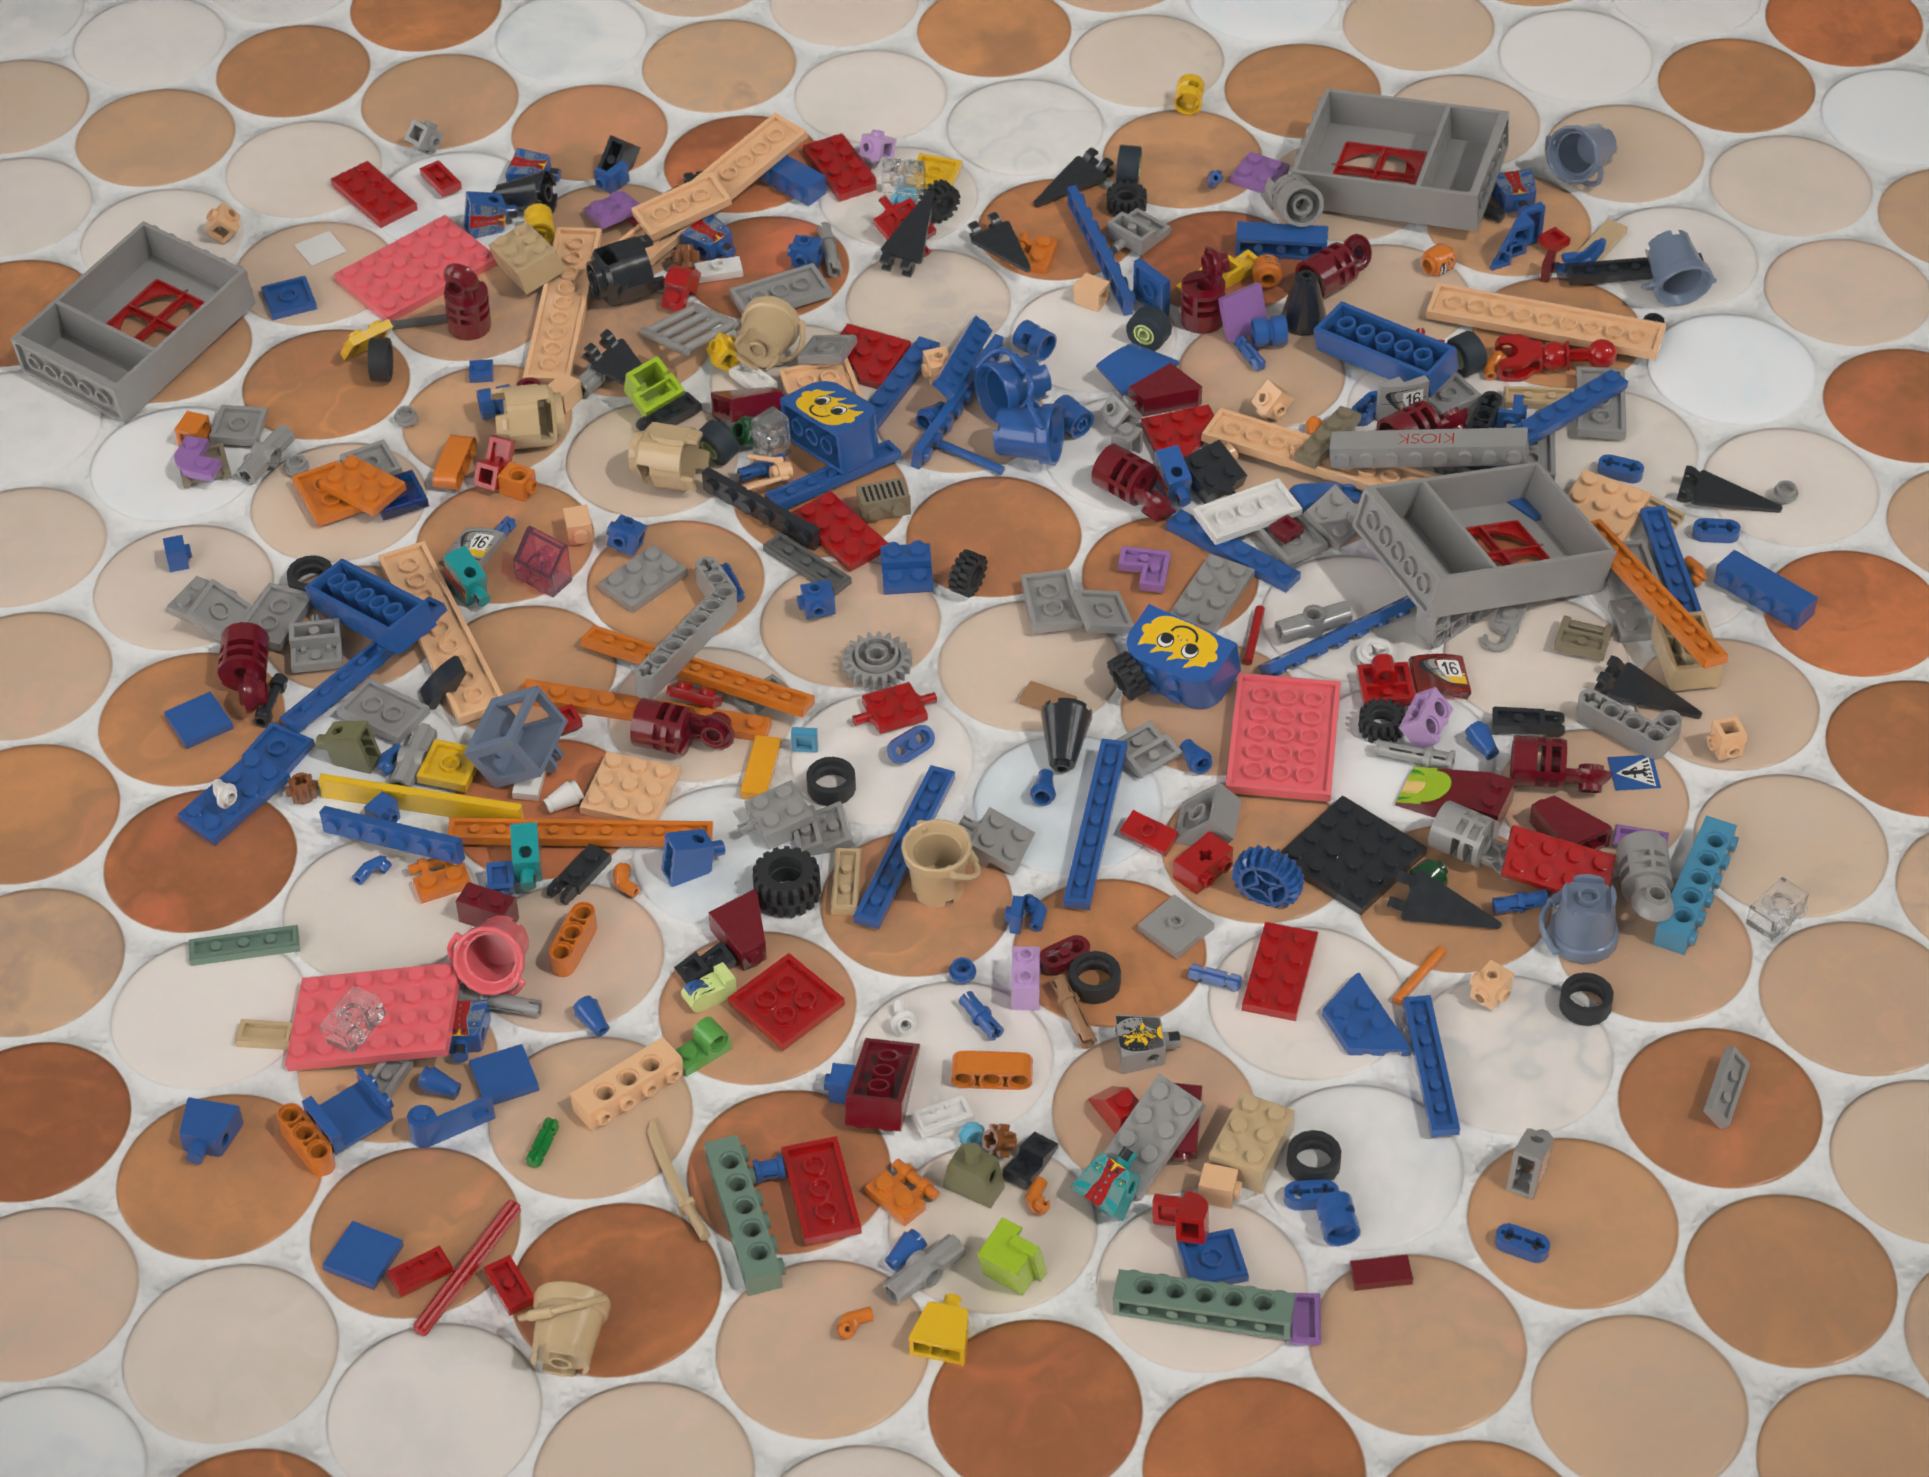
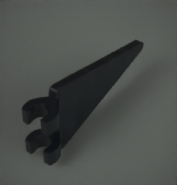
M1093 147L1089 148L1083 157L1076 156L1036 198L1034 207L1039 208L1066 197L1067 187L1076 185L1078 190L1081 191L1107 180V177H1111L1114 174V170L1110 168L1114 161L1107 157L1099 164V160L1095 158L1099 152Z
M929 190L881 247L883 254L879 259V263L883 264L881 267L883 270L891 271L896 257L903 259L900 264V269L903 270L902 275L911 278L915 264L923 262L935 198L934 190Z
M992 212L987 215L991 224H989V229L982 231L977 221L967 224L968 228L972 231V233H969L972 244L1024 272L1031 271L1030 264L1009 221L1002 222L996 212Z
M606 329L600 334L602 339L599 341V344L606 350L601 354L598 348L590 342L584 347L586 353L583 354V358L591 363V368L625 385L626 373L639 367L642 363L624 339L620 338L617 340L613 333Z
M1688 465L1685 468L1676 499L1683 503L1692 501V504L1697 506L1780 513L1783 508L1782 505L1706 470L1699 472L1695 467Z
M1611 655L1607 661L1608 666L1605 672L1601 671L1596 679L1598 682L1594 690L1602 694L1608 693L1607 696L1611 699L1661 711L1673 710L1682 716L1700 719L1702 716V712L1634 664L1630 662L1624 664L1616 656Z
M1399 870L1396 881L1411 886L1407 900L1404 901L1390 896L1387 907L1402 911L1401 918L1404 921L1499 929L1502 926L1499 920L1423 870H1418L1415 876Z

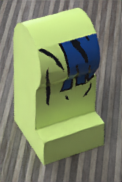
M723 962L713 967L714 972L700 978V980L690 981L683 987L681 996L694 1012L699 1013L728 1000V997L737 991L736 978Z

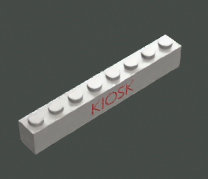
M1528 428L1332 431L1329 451L1331 469L1509 466L1528 463L1529 438Z

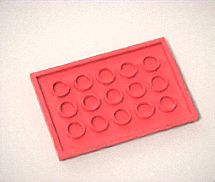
M443 215L334 273V277L337 283L383 321L387 319L394 321L444 294L446 283L443 274L444 268L452 263L465 265L478 276L497 266V263L489 249L446 215Z
M1238 673L1226 788L1233 794L1330 802L1341 681Z
M453 962L302 978L285 1061L287 1070L298 1071L449 1056L461 982Z

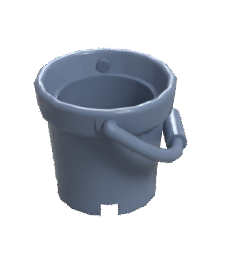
M1596 123L1586 126H1563L1555 131L1552 136L1547 135L1545 150L1547 163L1552 172L1560 180L1570 184L1581 183L1589 187L1600 185L1604 173L1602 167L1611 163L1613 154L1617 151V142L1613 132L1609 128L1605 129L1602 127V124ZM1598 171V177L1596 181L1587 180L1594 176L1595 173Z
M1671 230L1658 234L1648 243L1650 249L1645 250L1654 280L1653 282L1642 284L1641 289L1654 290L1657 301L1665 306L1676 307L1698 300L1717 282L1708 264L1701 260L1688 233L1683 230H1678L1680 234L1674 235Z
M1592 874L1577 875L1573 877V882L1568 885L1566 882L1563 889L1547 899V903L1542 907L1538 918L1539 930L1544 942L1554 956L1559 955L1575 963L1590 964L1607 959L1616 950L1619 939V930L1616 923L1617 894L1612 884L1611 889L1604 884V878ZM1558 905L1557 911L1551 916L1548 930H1546L1545 919L1551 907L1554 908Z

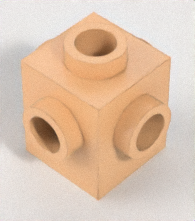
M221 203L216 209L212 208L206 216L208 221L205 233L222 244L234 236L240 228V214L224 203Z
M945 346L923 351L921 370L923 377L928 378L931 386H933V381L949 356Z
M1268 379L1262 388L1257 391L1251 403L1257 407L1256 413L1266 420L1271 418L1278 421L1286 413L1287 408L1295 398L1281 385Z
M1738 716L1713 720L1710 735L1707 737L1709 749L1714 751L1717 759L1723 760L1742 756L1745 744L1748 742V737Z
M1490 960L1481 971L1477 970L1470 979V985H1472L1470 997L1480 1005L1494 1010L1500 1003H1505L1509 998L1514 972Z

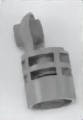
M1295 173L1286 174L1275 183L1268 177L1265 183V191L1260 194L1271 210L1275 209L1290 224L1298 227H1306L1315 223L1324 209V199L1321 192L1303 176Z
M1450 800L1445 802L1438 811L1428 838V845L1478 868L1483 864L1489 866L1499 876L1501 875L1507 843L1497 840L1500 829L1499 821ZM1500 877V878H1502V879L1505 880V881H1513V880H1509V879Z
M1637 831L1624 836L1618 842L1616 848L1622 895L1625 899L1631 901L1633 909L1644 919L1653 922H1664L1670 919L1674 914V903L1670 896L1673 891V879L1666 839L1653 831Z

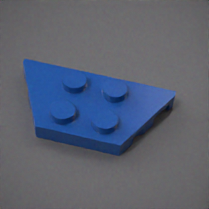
M1356 973L1323 1008V1018L1348 1055L1362 1056L1370 1054L1372 1056H1384V1052H1401V1056L1410 1055L1411 1047L1360 973Z

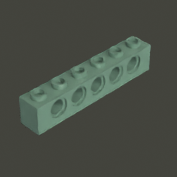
M737 1135L705 1142L706 1163L748 1296L782 1288L781 1276L786 1275L782 1257L777 1258L775 1252H778L776 1237L774 1234L769 1235L768 1229H771L770 1219L767 1211L762 1213L761 1206H764L760 1189L755 1190L753 1186L756 1183V1177L753 1167H747L746 1164L749 1161L746 1145H740Z
M1119 1269L1113 1295V1315L1287 1340H1290L1295 1311V1293H1289L1284 1290L1274 1291L1260 1289L1255 1286H1238L1225 1282H1209L1196 1278H1180L1167 1274L1144 1273L1138 1270Z

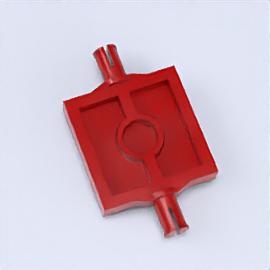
M886 195L879 198L878 201L885 208V211L873 219V224L886 240L890 238L915 208L916 204L910 197L896 204H892ZM931 222L927 239L936 235V228ZM927 245L925 246L924 257L931 253Z
M910 682L862 695V704L866 712L852 715L853 724L857 726L870 722L876 727L879 734L927 721L928 714L924 705L937 702V696L935 692L920 696L915 692Z

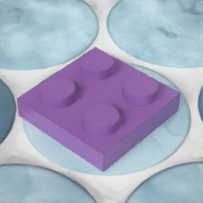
M1249 152L1230 176V183L1262 193L1265 191V183L1268 177L1275 183L1280 177L1289 173L1290 164Z
M616 191L603 200L591 202L589 206L583 209L586 217L600 228L605 229L632 217L631 208L640 203L624 191Z

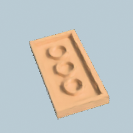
M709 172L631 208L645 233L654 241L732 205V200L713 173Z

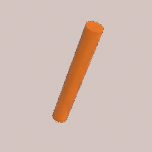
M1437 946L1393 996L1392 1001L1396 1005H1401L1403 997H1408L1446 954L1444 947Z

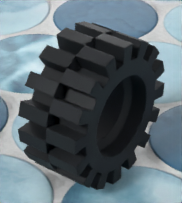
M934 180L933 185L929 183L927 185L929 188L922 190L924 194L920 195L919 199L921 200L929 190H934L935 198L930 221L942 223V219L947 221L948 216L952 217L954 215L952 212L957 211L958 207L956 205H960L961 201L959 199L961 195L946 180Z
M1126 180V183L1118 181V185L1113 183L1112 187H1108L1106 208L1109 214L1113 213V217L1122 211L1129 214L1136 208L1146 211L1147 193L1146 188H1143L1142 184L1137 186V182L1134 181L1131 184L1130 180Z
M968 549L960 552L959 558L956 557L955 565L951 567L953 569L952 572L949 573L951 578L948 580V584H950L948 588L950 591L968 598L973 597L975 592L979 591V586L983 584L982 579L986 576L984 574L987 571L986 565L988 563L986 556Z
M1124 651L1107 662L1110 675L1113 676L1114 682L1118 685L1117 687L1119 690H1122V694L1128 700L1132 701L1149 690L1150 687L1145 674L1141 671L1140 665H1137V661L1132 658L1130 653L1128 654L1127 651Z
M1379 697L1378 702H1376L1375 698L1370 699V703L1366 701L1364 707L1361 706L1359 733H1362L1364 739L1368 737V742L1370 743L1374 740L1377 742V739L1388 742L1391 740L1393 743H1396L1398 738L1401 739L1403 737L1399 726L1406 714L1404 713V707H1399L1400 703L1397 701L1392 704V699L1388 698L1387 702L1383 701V697ZM1385 719L1390 721V723L1381 724L1374 720Z

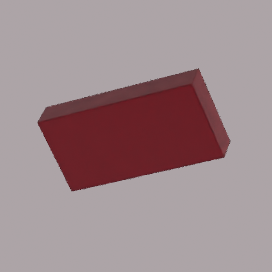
M1408 1254L1351 1260L1349 1262L1355 1291L1413 1284Z

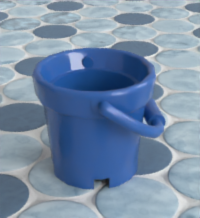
M1000 347L988 352L975 366V394L982 410L992 421H995L997 411L1000 408H1026L1025 398L1027 396H1033L1038 402L1049 397V395H1046V392L1052 388L1051 376L1045 364H1038L1036 360L1040 358L1037 355L1031 354L1020 357L1017 353ZM1000 353L1010 357V360L1000 363L996 361L987 362L991 357Z
M1027 396L1025 403L1028 408H1000L995 417V423H999L998 430L993 431L995 452L1002 456L1038 460L1040 464L1055 466L1060 459L1064 442V417L1060 405L1049 403L1043 404L1040 407V403L1033 396Z

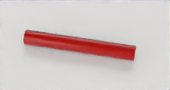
M1261 605L1255 607L1242 660L1243 664L1248 666L1253 662L1265 608Z

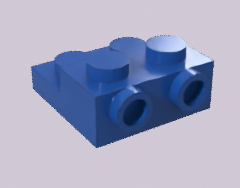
M916 540L906 545L890 542L886 546H881L884 595L933 592L930 543Z

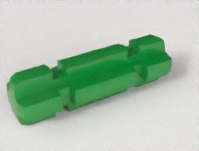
M550 1117L544 1119L541 1126L542 1129L539 1130L531 1146L532 1149L526 1156L528 1166L535 1168L541 1166L544 1160L543 1157L546 1156L552 1144L553 1136L556 1135L559 1129L558 1120Z

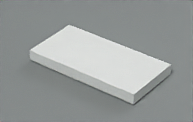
M1278 478L1192 508V515L1213 543L1217 545L1268 527L1286 514L1291 518L1302 515L1303 508Z

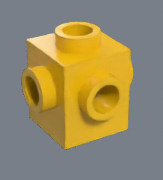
M719 332L715 339L710 341L706 350L710 357V362L715 367L729 372L731 368L741 363L736 356L738 351L736 347L734 348L735 336H728Z

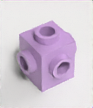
M872 130L871 133H864L860 142L859 156L868 158L867 161L871 163L893 161L896 138L884 135L885 132L881 130Z

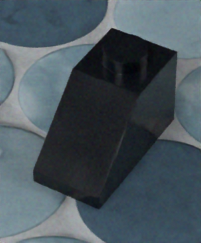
M610 135L598 167L608 171L622 160L628 163L630 171L634 166L641 147Z

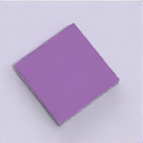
M1258 282L1218 298L1225 337L1229 343L1234 342L1237 337L1251 335V318H1267L1262 287Z

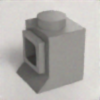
M1125 422L1111 434V444H1118L1130 452L1133 450L1141 453L1143 429Z

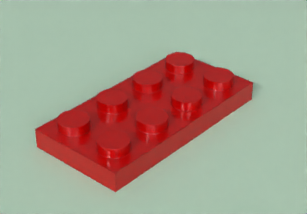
M843 133L802 145L804 155L816 171L826 176V185L839 202L880 189V182Z
M369 161L360 163L331 178V185L379 228H383L418 210L417 203Z
M832 491L792 511L793 514L820 528L821 546L849 572L881 555V546L888 544L884 538Z
M1513 825L1510 829L1500 877L1557 893L1563 889L1566 882L1567 885L1573 882V877L1582 874H1592L1604 878V884L1610 888L1616 855Z
M1265 922L1242 1002V1011L1296 1021L1318 940L1317 931Z
M837 1136L781 1147L804 1244L810 1245L862 1234L858 1212Z

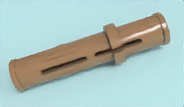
M1066 975L1055 976L1053 978L1054 981L1051 980L1050 984L1057 995V1003L1060 1009L1064 1010L1080 1046L1083 1049L1093 1047L1094 1043H1097V1038L1080 1007L1078 994L1073 992Z

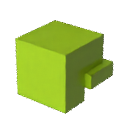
M658 356L626 373L624 392L642 416L646 417L685 394V389L672 372L668 374L667 367Z
M1002 1217L977 1256L983 1275L1023 1296L1034 1279L1040 1282L1043 1280L1047 1270L1040 1247L1019 1236L1023 1230L1021 1226Z

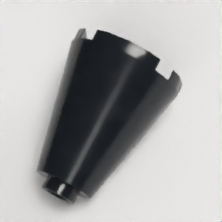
M539 171L498 184L493 190V193H500L502 195L505 205H516L519 211H525L527 207L533 204H544L552 210L553 214L557 206L558 196L557 193H553V186H556V181L550 171Z
M1309 270L1300 271L1295 275L1281 315L1286 316L1288 332L1298 336L1314 335V328L1327 316L1318 276Z
M1058 698V702L1050 704L1051 700H1049L1042 706L1041 719L1049 765L1056 772L1067 773L1069 770L1074 769L1092 721L1093 711L1092 709L1089 711L1086 708L1087 704L1074 698Z

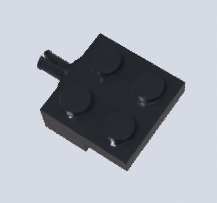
M1220 439L1183 457L1192 477L1193 483L1191 488L1203 504L1212 502L1224 495L1235 494V490L1242 487L1247 478V474Z

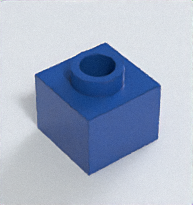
M183 535L163 538L170 573L190 569L188 559L192 558L190 544H184Z
M384 792L379 793L364 806L365 815L396 823L401 818L398 801Z
M832 1064L831 1073H826L824 1080V1090L829 1092V1102L846 1104V1094L855 1065Z

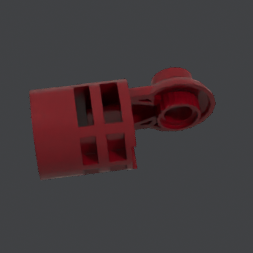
M1361 234L1350 235L1344 240L1343 244L1335 242L1299 262L1295 267V275L1303 270L1314 272L1318 276L1322 298L1324 299L1338 289L1354 282L1358 277L1359 271L1364 270L1369 265L1372 257L1371 244Z
M1206 246L1204 255L1201 256L1202 270L1188 273L1182 279L1180 322L1185 329L1196 334H1209L1222 327L1223 322L1218 298L1225 296L1226 283L1222 275L1230 271L1227 253L1225 251L1219 252L1213 247Z
M458 263L447 265L444 268L443 274L446 283L443 293L448 331L453 337L460 340L470 341L485 336L491 328L487 285L483 281H479L474 271L467 266Z
M1424 400L1417 401L1380 419L1377 422L1376 431L1465 429L1468 408L1459 411L1458 407H1454L1438 416L1435 409Z
M1115 443L1108 445L1097 457L1091 473V480L1094 485L1132 506L1142 505L1141 512L1156 522H1160L1163 517L1171 516L1177 512L1171 507L1173 502L1169 498L1153 490L1158 477V470H1156L1154 464Z
M239 622L229 625L221 634L218 676L225 687L239 691L240 705H245L247 714H251L260 704H267L268 702L266 678L270 637L267 631L257 624Z
M645 697L641 698L637 703L630 728V739L634 746L681 756L688 752L692 740L701 741L706 746L714 749H725L733 744L735 734L731 725V719L725 713L714 712L705 716L696 714L692 707Z
M1513 735L1510 778L1515 780V785L1564 788V784L1569 783L1578 784L1579 792L1601 793L1602 786L1613 775L1612 772L1604 770V766L1600 764L1584 763L1579 764V769L1566 768L1567 740L1562 738ZM1538 752H1541L1540 772L1537 771Z

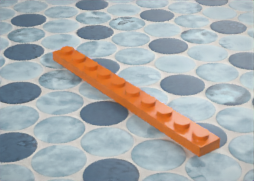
M1601 519L1590 521L1616 551L1611 569L1704 669L1727 663V652Z
M593 625L581 638L582 647L637 665L658 646ZM693 657L675 676L801 718L815 704L814 695Z
M525 679L521 688L523 690L538 685L557 708L572 703L578 713L631 722L637 703L641 699L633 695L533 679ZM535 700L533 706L541 707V705ZM659 700L692 707L696 714L705 716L714 712L725 713L731 719V725L737 739L754 741L756 735L768 736L772 726L771 717Z
M450 818L447 835L461 838L462 845H511L510 824L537 822L541 846H588L591 843L595 846L664 847L665 833L703 829L711 841H713L714 824L713 821Z

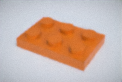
M352 454L318 481L320 489L373 517L406 490V483Z
M337 461L292 476L295 488L318 527L364 512L320 489L318 481L339 465Z

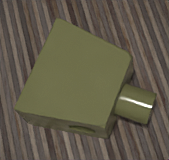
M365 720L335 721L331 724L326 734H319L315 742L317 749L327 750L331 762L335 766L368 774L372 773L381 755L370 725Z
M977 1143L961 1144L948 1163L943 1188L991 1209L1005 1188L999 1160L995 1156L982 1151L981 1146Z

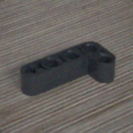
M1496 391L1484 392L1465 429L1496 428L1498 409L1502 407V395ZM1461 466V467H1464V468H1467V469H1471V470L1476 471V470L1490 469V468H1493V467H1495V466Z

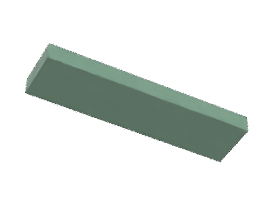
M298 925L189 939V960L191 966L300 951Z

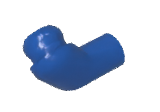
M1212 170L1208 173L1207 184L1209 188H1217L1218 184L1223 180V176H1221L1222 171Z
M379 855L364 862L354 873L352 879L357 884L363 885L376 869L385 874L391 868L392 863L386 859V856Z
M1032 894L1024 895V910L1031 916L1029 927L1031 930L1039 932L1043 928L1047 908L1038 898Z

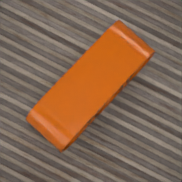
M455 434L449 436L434 470L433 486L435 488L460 490L476 453L477 441L475 437Z
M578 902L571 908L549 947L551 970L558 977H567L575 971L597 931L595 908L591 903Z
M964 1050L953 1054L951 1083L956 1087L1025 1090L1032 1085L1033 1058L1027 1053Z
M287 1103L281 1106L277 1111V1118L284 1139L314 1175L321 1177L331 1174L336 1167V1162L330 1142L298 1104Z

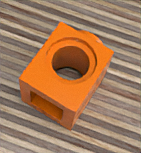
M186 411L174 429L178 447L186 435L209 439L212 430L209 415Z
M510 461L497 476L500 494L525 502L537 490L538 482L536 481L535 470Z

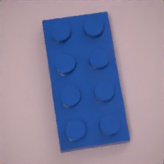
M252 749L219 778L224 783L235 785L237 799L233 805L227 809L220 808L213 794L212 784L177 814L178 818L190 829L216 846L288 783L287 779L291 778L290 774L256 749Z

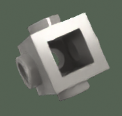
M413 119L404 139L414 144L413 148L422 153H425L426 150L435 153L444 133L437 130L438 125L425 120L423 123Z
M1114 393L1099 411L1105 418L1104 423L1113 430L1125 422L1135 426L1142 418L1140 412L1134 407L1135 402L1126 395L1121 397Z

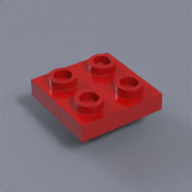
M1383 653L1376 655L1372 659L1371 664L1357 665L1356 673L1363 707L1366 701L1370 703V699L1375 698L1376 702H1378L1379 697H1383V701L1386 702L1388 698L1392 699V704L1397 701L1400 703V706H1410L1415 693L1408 661L1394 662L1391 655Z

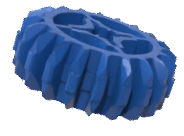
M1257 845L1255 848L1249 846L1247 850H1243L1236 859L1232 870V879L1235 881V887L1241 889V895H1247L1249 901L1254 900L1258 904L1273 906L1275 909L1279 906L1287 908L1289 904H1294L1303 890L1305 876L1301 873L1302 868L1296 866V860H1290L1288 854L1280 853L1279 848L1275 851L1270 846L1264 849L1260 845Z

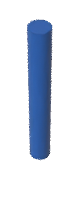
M942 440L940 442L939 449L999 475H1002L1005 470L1003 465Z

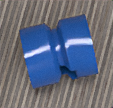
M1271 316L1269 320L1266 317L1251 318L1253 347H1266L1269 342L1273 346L1287 345L1288 326L1286 316Z
M1028 319L1018 325L1012 338V343L1015 347L1028 352L1029 355H1037L1040 361L1046 360L1052 354L1057 342V337L1054 333L1041 328L1038 324Z
M510 384L496 386V389L510 387ZM490 388L476 391L482 420L493 419L498 413L504 414L503 399L491 400Z
M1068 394L1062 395L1054 402L1059 404L1062 409L1064 431L1074 438H1080L1090 430L1094 422L1093 413L1080 405L1072 396Z
M1332 1191L1319 1197L1315 1203L1318 1220L1321 1221L1320 1227L1326 1244L1338 1247L1348 1245L1357 1240L1361 1234L1358 1218L1355 1215V1207L1351 1195L1345 1191Z

